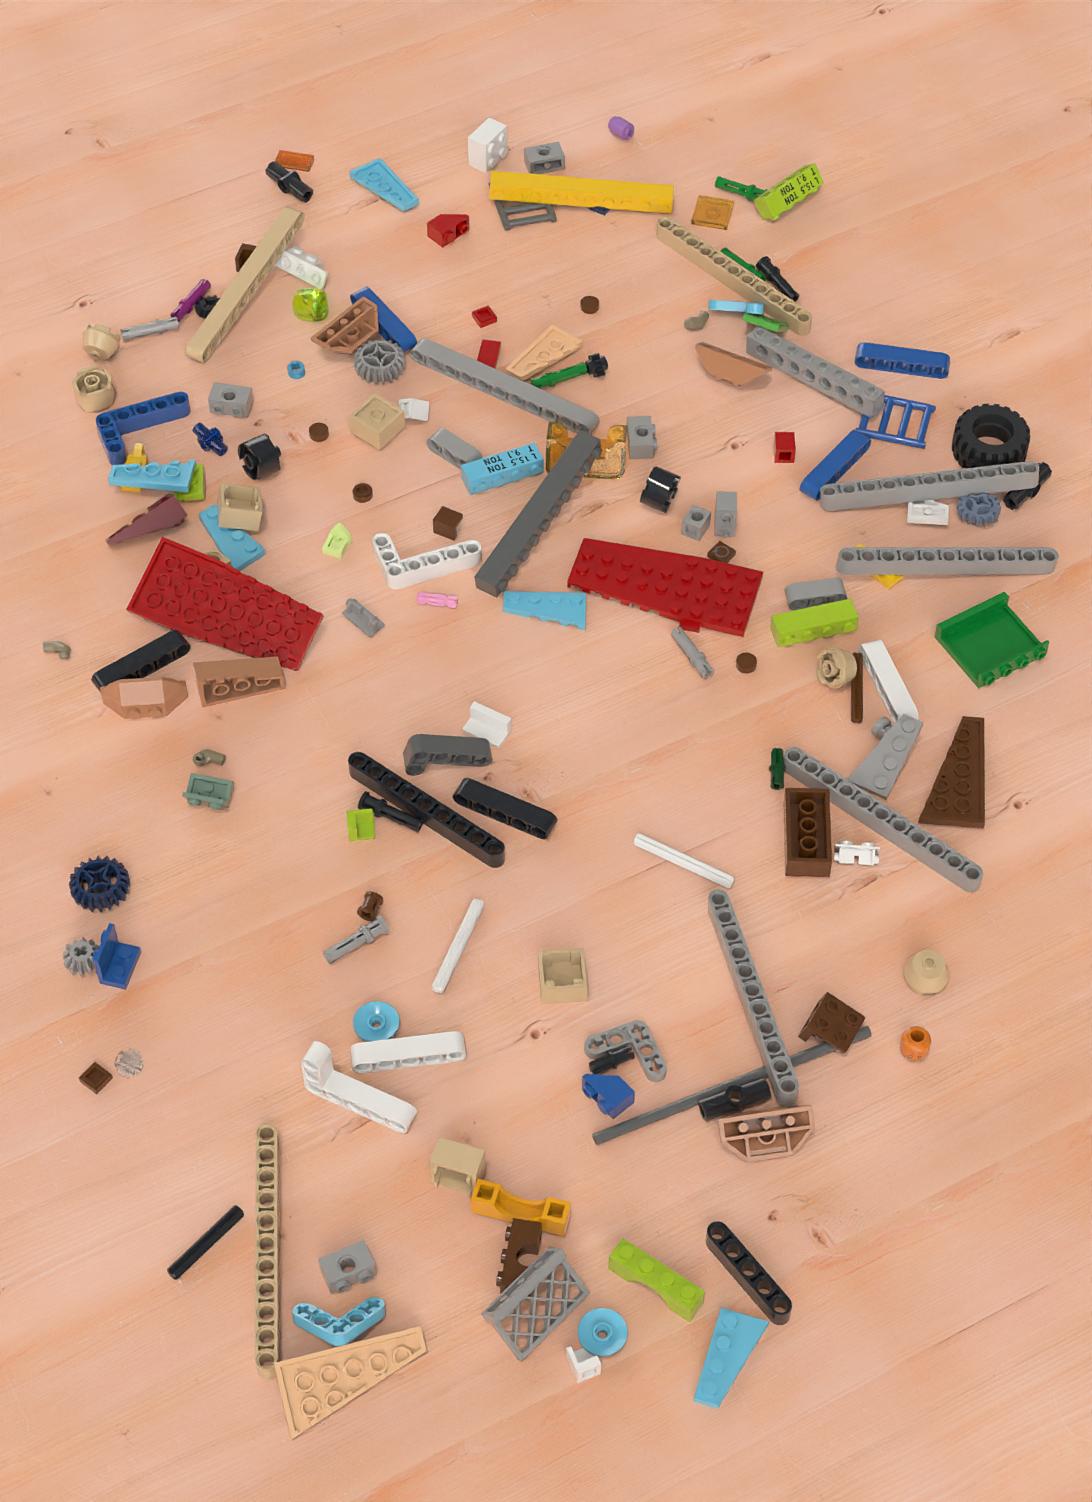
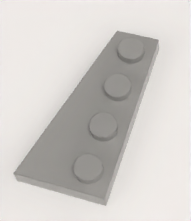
M903 714L847 780L859 788L887 800L923 727V722Z

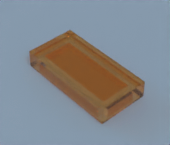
M279 150L274 162L287 169L310 172L314 162V155Z

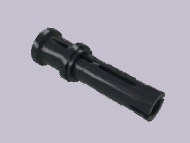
M768 256L762 257L757 262L756 269L762 271L766 276V280L774 283L782 294L796 302L800 295L782 277L780 269L771 263V259Z
M367 791L362 794L358 803L359 810L373 809V814L377 818L385 817L417 833L422 828L424 820L388 805L385 799H377Z

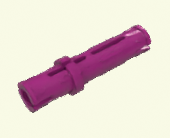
M201 279L188 296L178 303V307L170 314L171 318L177 317V321L180 322L187 313H190L196 301H199L211 288L210 282L206 280L204 283L205 279Z

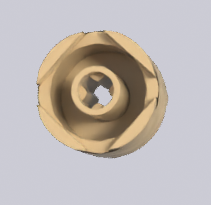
M90 366L76 373L77 376L72 380L77 404L86 413H92L93 411L102 410L113 405L114 389L111 375L107 370H99L98 367Z

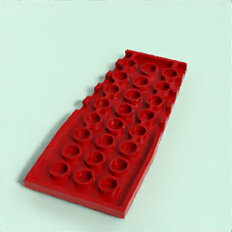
M165 537L161 538L126 608L128 612L170 630H178L182 635L254 658L278 657L282 667L294 671L299 670L324 618L321 612H317L307 605L299 603L290 596L274 590L269 585H265L255 578L241 573L234 567Z
M583 538L567 580V587L571 588L573 585L583 588L584 593L590 594L592 591L602 594V598L607 600L610 597L621 600V604L629 606L631 603L640 606V610L649 612L650 609L658 611L659 616L678 622L681 620L701 625L700 627L744 637L764 572L703 557Z

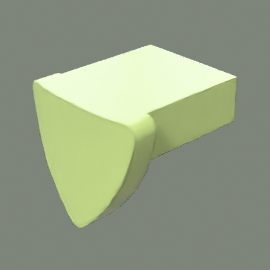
M342 523L336 524L330 530L328 538L322 547L323 554L341 559L348 545L351 544L352 537Z

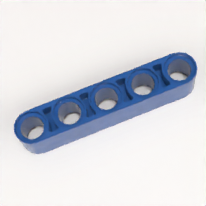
M365 287L350 295L352 304L364 296L377 305L379 334L387 342L391 340L393 344L397 343L402 348L403 353L414 348L417 344L414 334L369 287Z
M863 342L857 346L855 364L864 369L943 379L949 374L950 357L946 353Z
M852 430L804 478L799 491L818 501L820 499L821 487L836 483L866 453L871 445V439L856 430Z

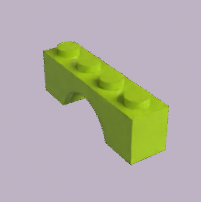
M624 1238L610 1254L609 1270L627 1282L637 1281L650 1287L662 1297L671 1311L688 1322H691L704 1304V1290Z

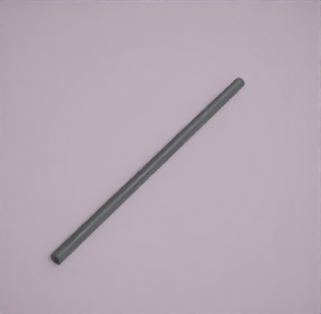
M868 1026L860 1028L851 1044L871 1037L870 1028ZM824 1042L791 1055L789 1058L792 1066L795 1067L837 1049ZM763 1066L592 1134L593 1140L596 1145H599L698 1105L699 1100L725 1092L731 1085L742 1086L768 1078L766 1068Z

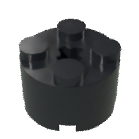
M266 433L247 440L238 446L239 460L243 459L245 465L242 467L252 480L261 479L280 470L279 457H281V451L277 445H273Z
M654 467L646 481V488L642 491L640 503L667 513L671 504L669 501L671 498L674 499L678 492L677 486L681 476L663 468Z

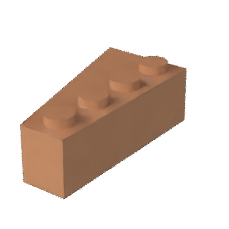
M278 657L193 662L202 708L285 689L284 676Z

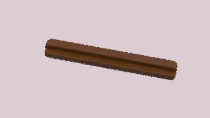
M854 652L852 654L856 660L857 672L855 678L851 681L852 723L860 724L863 721V655L860 652Z

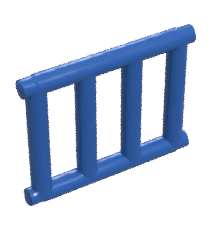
M884 395V403L886 404L878 431L866 429L870 417L862 414L859 428L856 427L855 429L869 438L924 449L926 447L924 439L931 413H934L936 406ZM893 405L905 407L897 435L886 433ZM912 409L924 411L917 439L905 437Z

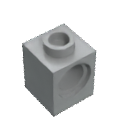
M692 505L682 521L681 534L700 541L710 526L711 512Z

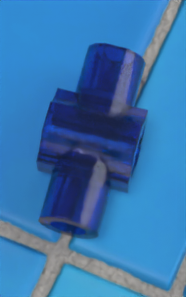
M201 422L194 426L192 431L197 436V442L205 452L212 449L218 456H222L227 452L228 446L223 443V436L216 427L208 429Z

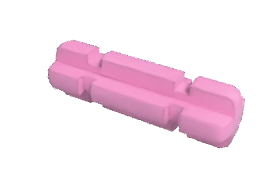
M418 592L417 594L418 604L428 603V605L442 607L448 605L451 608H456L457 596L449 595V597H446L445 594L429 593L427 595V592Z

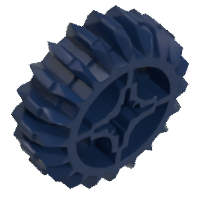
M98 855L95 860H92L89 857L87 863L81 861L80 867H75L74 873L70 874L69 888L71 890V897H73L77 905L81 904L84 910L88 907L91 912L96 908L101 913L103 908L111 910V905L119 906V900L125 901V894H129L130 879L128 878V871L122 863H118L116 858L110 860L106 856L104 859H101ZM112 877L117 879L115 885L111 883ZM85 883L88 884L87 891L83 889Z

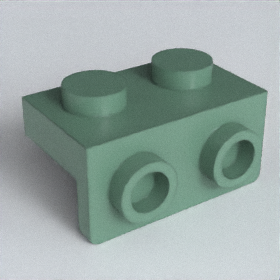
M191 773L187 791L183 792L182 796L188 800L187 803L200 806L202 802L209 804V808L221 810V807L229 808L234 782Z

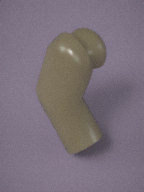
M701 311L698 317L686 319L684 327L692 330L702 329L709 317L708 312Z
M60 641L43 642L44 652H59V658L68 659L70 657L69 651L71 649L68 645Z
M209 749L202 750L193 756V762L197 766H204L211 762L223 765L226 760V755Z

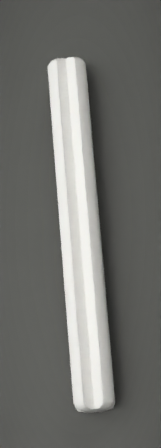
M638 833L634 838V845L717 884L731 888L734 883V876L650 837Z
M477 898L472 900L432 984L434 992L439 994L444 992L484 907L482 900Z

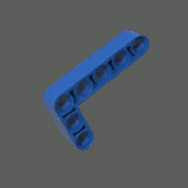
M175 392L99 414L95 419L98 435L110 464L123 465L126 463V452L121 435L187 417L191 412L187 393Z

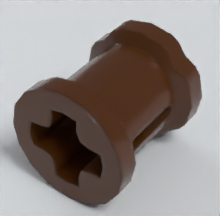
M367 891L364 895L363 905L358 908L357 914L366 921H374L377 916V909L384 901L380 894Z

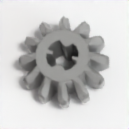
M84 937L79 942L74 939L73 945L66 944V951L63 952L65 968L69 969L72 975L77 972L81 977L85 972L91 975L92 969H96L95 963L92 961L95 949H99V946L95 945L93 939L86 941Z

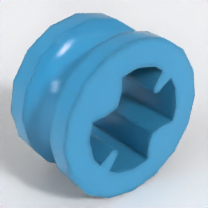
M292 361L288 364L289 377L292 379L304 377L305 369L301 361Z

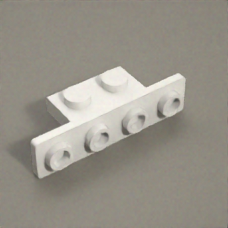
M293 246L292 248L285 249L275 264L278 268L319 289H323L325 286L328 272L322 269L324 262L319 260L316 255L303 252V249Z

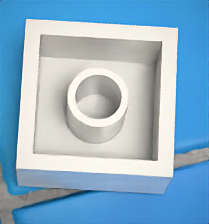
M488 118L468 137L469 166L487 173L502 158H505L508 153L506 125Z

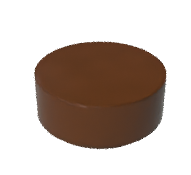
M585 296L581 299L580 308L584 313L593 314L599 310V300L594 296Z
M324 423L312 424L309 427L310 438L316 442L326 440L329 436L328 426Z
M366 483L357 484L352 490L353 498L357 502L365 503L373 497L372 487Z
M745 652L737 656L736 668L738 671L746 674L755 671L757 658L753 654Z

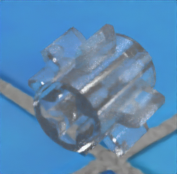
M129 1048L128 1052H119L114 1065L117 1067L116 1071L119 1072L120 1076L129 1079L131 1075L137 1076L140 1074L144 1066V1060L141 1059L142 1055L139 1054V1051Z

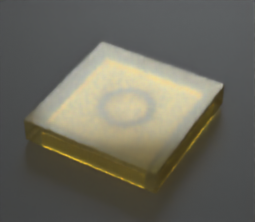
M699 195L691 224L727 230L735 201Z

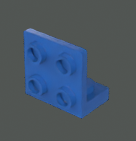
M109 923L107 930H103L101 934V944L99 949H95L92 961L95 963L96 974L100 984L126 990L140 957L141 948L120 943L115 925Z

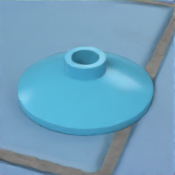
M381 1001L369 1002L356 1011L353 1018V1027L356 1034L367 1042L390 1039L399 1028V1015L395 1008L388 1003ZM375 1024H379V1025H380V1027H373V1026H374Z
M598 1308L591 1310L582 1317L578 1325V1339L582 1347L596 1356H610L617 1353L627 1340L628 1330L626 1322L620 1314L611 1309ZM600 1333H605L607 1337L602 1339L599 1338L598 1335Z

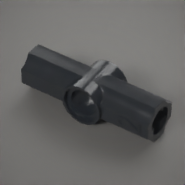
M274 161L268 164L265 170L266 175L277 182L278 187L283 193L287 194L290 192L305 203L311 199L313 189L301 181L296 171L292 170L289 172Z
M1045 462L1037 463L1039 465V481L1036 487L1009 491L1004 496L1003 501L1007 508L1011 510L1018 509L1028 498L1032 499L1037 495L1041 485L1052 474L1048 464Z
M763 1078L742 1086L731 1085L725 1092L699 1100L698 1106L702 1118L705 1121H709L726 1114L740 1113L746 1107L771 1099L772 1095L767 1081ZM731 1098H737V1099H739V1101H736V1102H735V1101H732V1100H730V1099H731Z

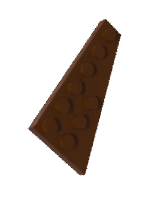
M962 717L918 823L984 828V718Z

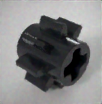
M599 353L589 355V360L585 361L587 373L589 375L593 374L594 378L605 375L604 370L608 369V362L605 356H600Z

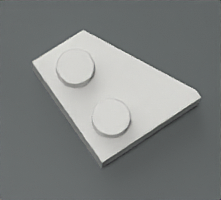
M934 500L909 502L907 523L948 525L949 506Z

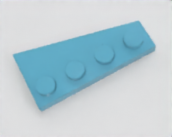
M381 158L349 172L350 178L403 212L419 205V199Z
M196 459L188 460L189 463L170 461V464L158 465V462H151L146 466H140L139 463L113 465L108 478L109 485L188 493L196 467Z
M214 504L199 514L200 521L209 536L213 538L217 549L231 560V565L235 569L242 571L266 555L265 549L243 529L218 527L217 505Z
M504 591L503 612L527 618L534 616L545 622H548V620L557 621L563 626L570 624L578 626V629L585 630L586 593Z
M725 1308L720 1309L693 1402L716 1409L719 1408L737 1375L744 1367L749 1355L755 1349L763 1332L767 1329L769 1321Z

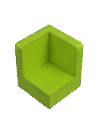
M373 809L346 811L349 841L375 839Z

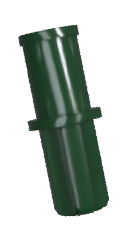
M773 748L771 752V765L769 766V771L771 772L770 787L774 790H780V785L781 789L784 788V772L786 767L784 765V751L782 748Z

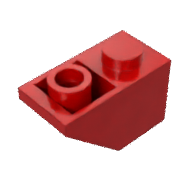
M440 214L427 222V236L442 248L470 230L469 216L467 214Z

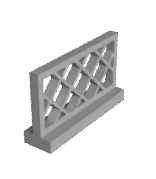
M548 1247L481 1313L485 1321L492 1324L520 1361L590 1293L566 1261V1255L561 1248ZM561 1265L564 1269L563 1280H554V1271ZM541 1282H547L546 1297H537V1286ZM553 1283L563 1284L562 1298H552ZM569 1284H575L580 1291L574 1299H568ZM524 1299H530L529 1314H519L520 1303ZM536 1300H546L545 1315H535ZM552 1301H561V1312L557 1316H551ZM507 1316H513L512 1331H505L500 1324ZM519 1317H529L528 1332H518ZM535 1318H544V1329L540 1333L533 1332ZM517 1335H527V1344L520 1351L516 1346Z

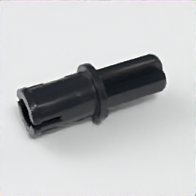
M626 1045V1047L614 1052L608 1051L605 1056L589 1062V1069L592 1074H599L610 1068L616 1069L617 1065L634 1059L635 1054L631 1052L624 1055L632 1050L630 1045Z

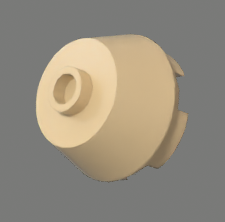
M95 324L94 327L88 325L87 329L83 331V350L93 358L107 360L120 347L119 341L121 338L119 334L113 335L110 333V328L104 325Z
M829 647L819 653L817 658L820 659L819 668H816V674L821 684H826L829 688L838 689L855 678L857 664L852 653L836 647Z
M932 950L918 952L906 963L904 968V977L908 987L919 995H924V993L938 994L949 982L950 973L944 958Z

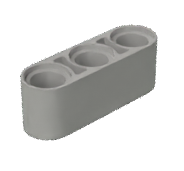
M440 428L426 441L428 448L433 453L460 470L461 465L482 459L478 449L444 428Z
M840 578L792 583L785 588L786 598L791 610H799L847 599L845 587Z

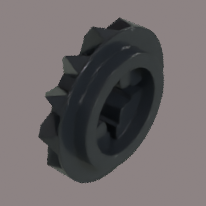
M207 295L206 298L201 297L200 301H196L195 311L197 315L206 319L220 298H217L216 295L213 297Z

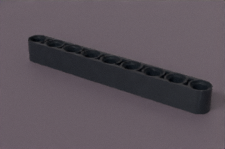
M354 752L348 757L349 774L354 780L404 812L424 820V825L486 865L498 868L504 864L505 846L502 841L362 752Z

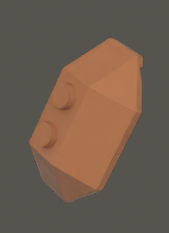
M363 296L313 335L311 341L325 350L353 354L357 348H360L362 344H365L379 333L377 305Z
M700 342L695 346L707 373L713 374L712 377L715 379L729 380L730 384L735 386L744 385L772 370V367L705 342Z
M166 677L123 679L100 687L103 704L124 719L167 716L188 698L186 681H177Z
M812 1105L780 1106L740 1112L718 1118L721 1143L746 1162L792 1156L815 1130Z

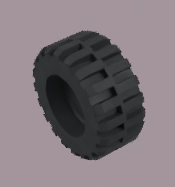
M989 403L982 404L980 407L976 405L971 410L968 409L963 412V415L959 416L952 440L953 456L962 468L1025 462L1031 437L1030 428L1026 425L1027 422L1024 418H1020L1018 412L1011 411L1007 406L1001 407L1000 404L989 405ZM993 437L1004 444L991 445L980 441L978 438Z

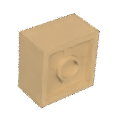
M374 393L349 415L350 432L381 450L405 428L404 410Z
M220 483L217 498L218 527L259 531L262 516L261 488Z
M572 948L538 951L541 1004L587 1001L588 987L584 949Z
M439 1137L430 1159L431 1184H434V1187L441 1186L465 1193L471 1197L477 1178L483 1180L486 1173L485 1150Z

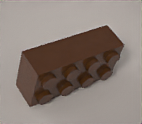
M785 788L783 802L785 876L830 877L832 847L829 789Z

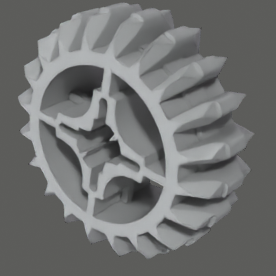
M384 338L382 341L375 339L374 342L368 340L367 344H362L361 348H357L354 356V368L362 380L366 379L368 383L374 381L375 385L378 382H382L384 385L385 381L391 383L392 379H398V376L402 375L405 369V355L402 348L397 343L393 344L391 340L385 342Z

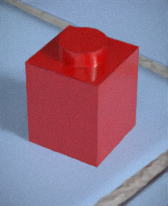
M775 432L773 444L774 463H794L796 452L795 432Z

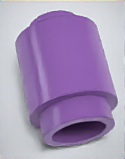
M614 116L610 119L608 128L611 133L622 140H628L633 136V124L620 116Z

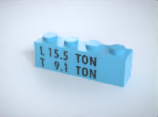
M535 443L461 465V479L470 495L544 472V458Z

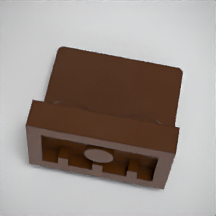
M826 992L817 1002L798 1037L806 1042L811 1035L813 1037L818 1036L840 1052L846 1053L863 1024L865 1016L829 992Z

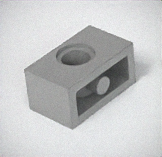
M558 141L524 148V163L530 174H544L564 170L565 155Z
M214 382L208 398L210 413L248 418L253 404L252 387Z
M651 416L627 417L629 459L653 458V452L657 450V438H653L656 430L655 424H651Z
M717 491L714 536L735 537L737 492Z
M364 1240L318 1259L321 1273L331 1294L344 1292L351 1285L358 1282L365 1283L376 1275L375 1263ZM347 1266L354 1267V1269L349 1272L343 1270Z

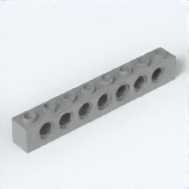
M757 326L747 335L746 353L870 418H873L883 408L885 390L760 326Z

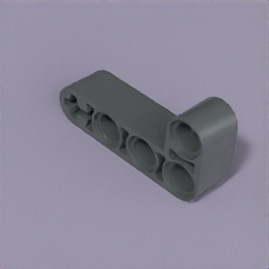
M416 734L410 737L403 751L405 771L411 776L422 774L427 764L484 767L491 764L493 760L489 740L485 738Z

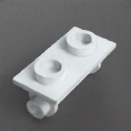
M840 841L839 844L834 846V850H839L834 852V861H838L839 864H854V856H858V865L874 866V864L879 863V855H875V853L879 852L880 847H875L874 843L865 842L860 846L853 845L851 841Z

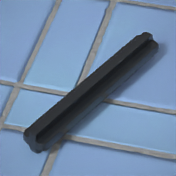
M234 1205L167 1268L169 1276L177 1280L244 1216L243 1210L239 1206Z

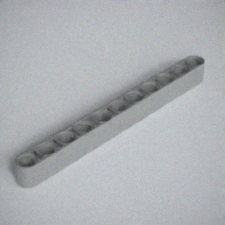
M422 338L410 351V356L415 362L576 434L579 430L591 434L600 422L599 417L590 410L426 338Z
M1027 461L827 484L820 489V503L823 510L836 511L968 496L971 494L977 495L982 492L995 493L1030 489L1038 485L1039 465L1035 462Z
M847 547L839 552L836 570L844 575L1051 574L1054 571L1059 554L1055 549L1049 547Z
M790 747L786 749L784 765L787 774L808 788L829 789L830 802L964 891L973 893L979 890L983 877V870L979 865L800 748Z
M714 890L708 897V914L775 1096L780 1104L791 1106L798 1099V1079L729 896L723 890Z

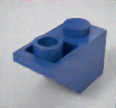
M585 1074L582 1076V1091L588 1098H593L601 1112L608 1114L612 1119L634 1104L635 1091L620 1076Z

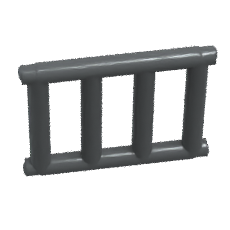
M494 200L505 230H510L511 227L545 221L554 223L557 221L552 204L529 203L504 208L503 202L509 201ZM544 208L547 211V214L508 220L507 217L509 214Z

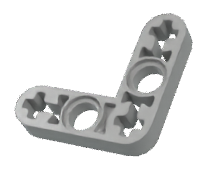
M632 1021L586 1039L584 1051L590 1059H598L605 1056L608 1051L614 1052L626 1047V1045H630L648 1080L660 1082L666 1077V1063L648 1026L643 1021ZM635 1029H637L639 1032H641L642 1041H640V1042H639L640 1038H639L638 1034H637V1033H634V1030H635ZM612 1036H620L623 1041L620 1044H613L610 1038ZM595 1044L596 1047H599V1050L595 1051L594 1048H591V1045ZM643 1047H650L653 1053L651 1055H643L640 1050ZM652 1061H654L656 1069H660V1073L652 1071Z

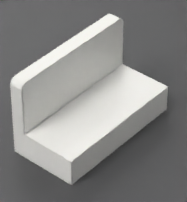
M475 701L470 707V719L463 727V733L475 738H485L489 740L491 746L496 748L501 747L512 731L510 717Z

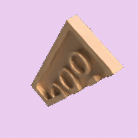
M551 325L506 368V374L524 381L581 348L583 341Z

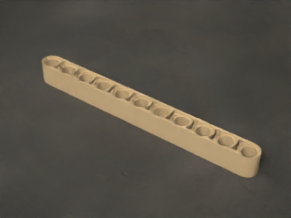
M287 206L281 211L186 347L187 357L203 363L209 360L303 225L305 219L304 212Z
M669 217L658 219L656 236L659 241L747 301L764 303V312L775 320L788 324V329L795 334L805 336L810 333L812 314L673 219Z
M271 1123L261 1124L256 1129L255 1363L258 1375L266 1380L276 1377L274 1365L272 1364L269 1367L261 1365L266 1361H271L273 1364L280 1362L279 1139L277 1128ZM266 1136H271V1137H272V1138L269 1139V1140H264V1139H263V1138L266 1137ZM265 1158H272L270 1161H263ZM266 1179L272 1180L270 1183H263ZM266 1201L272 1202V1204L267 1206L262 1205ZM266 1223L273 1224L269 1228L262 1227ZM265 1246H272L270 1250H262ZM266 1268L273 1269L270 1273L262 1272ZM265 1291L273 1292L270 1296L262 1295ZM266 1314L273 1315L272 1318L268 1320L262 1319V1317ZM267 1337L273 1339L270 1343H262V1340Z

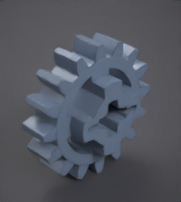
M983 492L977 495L960 496L957 502V514L962 515V521L967 519L969 525L972 522L977 527L979 523H982L983 526H986L987 522L993 524L994 519L998 520L1001 501L996 500V495L990 496V493Z

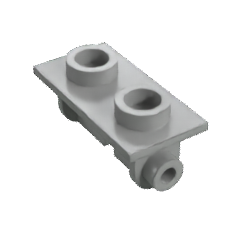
M350 598L346 601L347 609L342 612V615L369 637L385 626L377 616L369 612L356 599Z

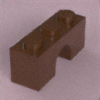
M513 1218L512 1226H507L505 1241H508V1247L502 1250L501 1263L504 1264L503 1272L498 1271L496 1286H500V1294L529 1267L520 1264L518 1259L525 1254L538 1255L542 1235V1222Z

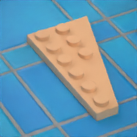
M421 1326L274 1363L290 1439L304 1432L427 1351Z

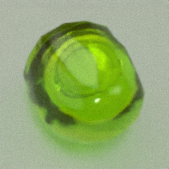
M318 288L299 289L294 295L292 302L295 316L299 320L310 322L326 319L329 314L326 292Z

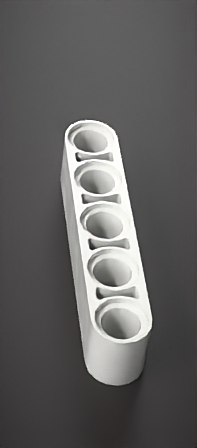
M879 639L860 644L859 652L863 655V663L893 723L895 724L903 714L918 720L917 708L882 640Z
M458 1031L356 1043L350 1048L352 1070L356 1073L452 1063L466 1058L464 1035Z

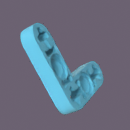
M709 300L708 309L763 314L764 303Z
M378 1297L366 1299L339 1319L309 1303L297 1304L292 1309L295 1325L335 1346L349 1343L380 1321L386 1314L385 1302Z

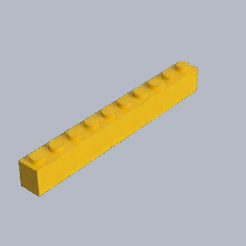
M491 170L489 199L593 208L601 206L608 209L671 214L674 185Z

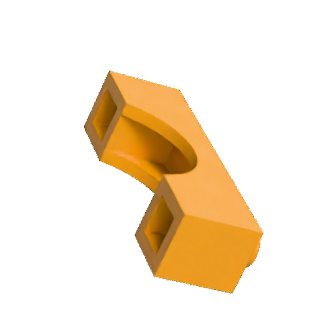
M477 1178L471 1197V1213L512 1223L513 1218L542 1222V1231L565 1237L571 1217V1202L552 1197H546L543 1200L537 1201L523 1199L506 1191L501 1184Z

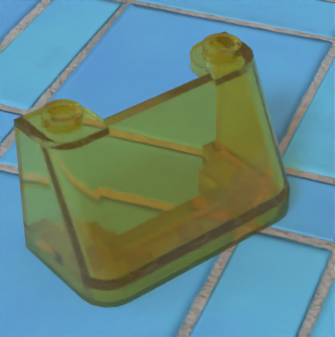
M559 422L548 423L546 437L547 473L551 471L574 439L568 438L567 427ZM614 425L609 428L607 439H600L602 454L599 459H595L588 474L585 473L583 478L619 479L624 475L627 425Z

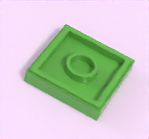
M744 313L742 319L774 332H787L789 327L786 323L761 314Z

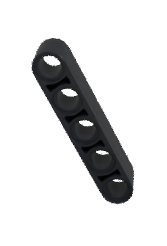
M172 630L98 670L93 674L91 681L100 692V687L107 686L117 680L145 678L185 656L189 652L191 645L178 630Z
M464 778L452 796L457 804L540 839H547L558 821L557 817L548 810L470 778Z
M720 1221L712 1222L708 1226L706 1233L708 1249L772 1323L776 1325L786 1324L790 1319L792 1310L790 1298L727 1225ZM718 1234L721 1235L723 1238L715 1239L712 1237V1235ZM734 1252L738 1256L730 1257L727 1253ZM749 1270L752 1271L754 1274L748 1276L745 1275L743 1271ZM759 1289H767L770 1293L763 1294L759 1292ZM776 1307H782V1308H784L786 1311L783 1312V1313H780V1312H777L774 1308H776Z

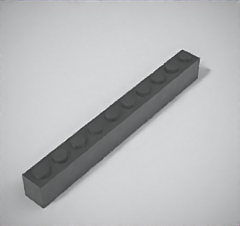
M579 430L474 576L477 589L496 598L501 592L506 590L511 577L516 576L521 563L528 559L531 549L538 545L543 532L548 531L553 518L559 515L563 504L570 500L573 490L580 486L585 473L588 474L595 459H599L601 456L602 448L599 438Z

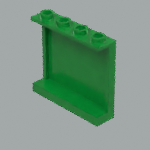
M1005 591L936 626L935 639L978 689L985 685H991L1001 677H1007L1019 668H1025L1035 660L1043 659L1047 654L1049 641L1046 640L1041 643L1008 606L1009 596Z

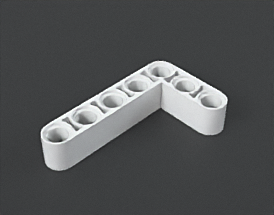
M378 533L372 539L374 557L386 584L391 589H401L476 567L482 561L481 544L476 540H468L400 560L389 535Z
M314 1041L301 1061L304 1086L316 1096L400 1133H406L417 1114V1109L411 1104L333 1069L331 1050L321 1042Z

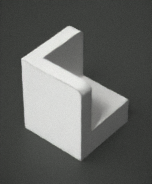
M414 398L399 399L398 407L404 410L405 420L428 421V401Z
M571 1346L566 1348V1359L577 1383L601 1374V1363L598 1356H593L584 1348L574 1352Z

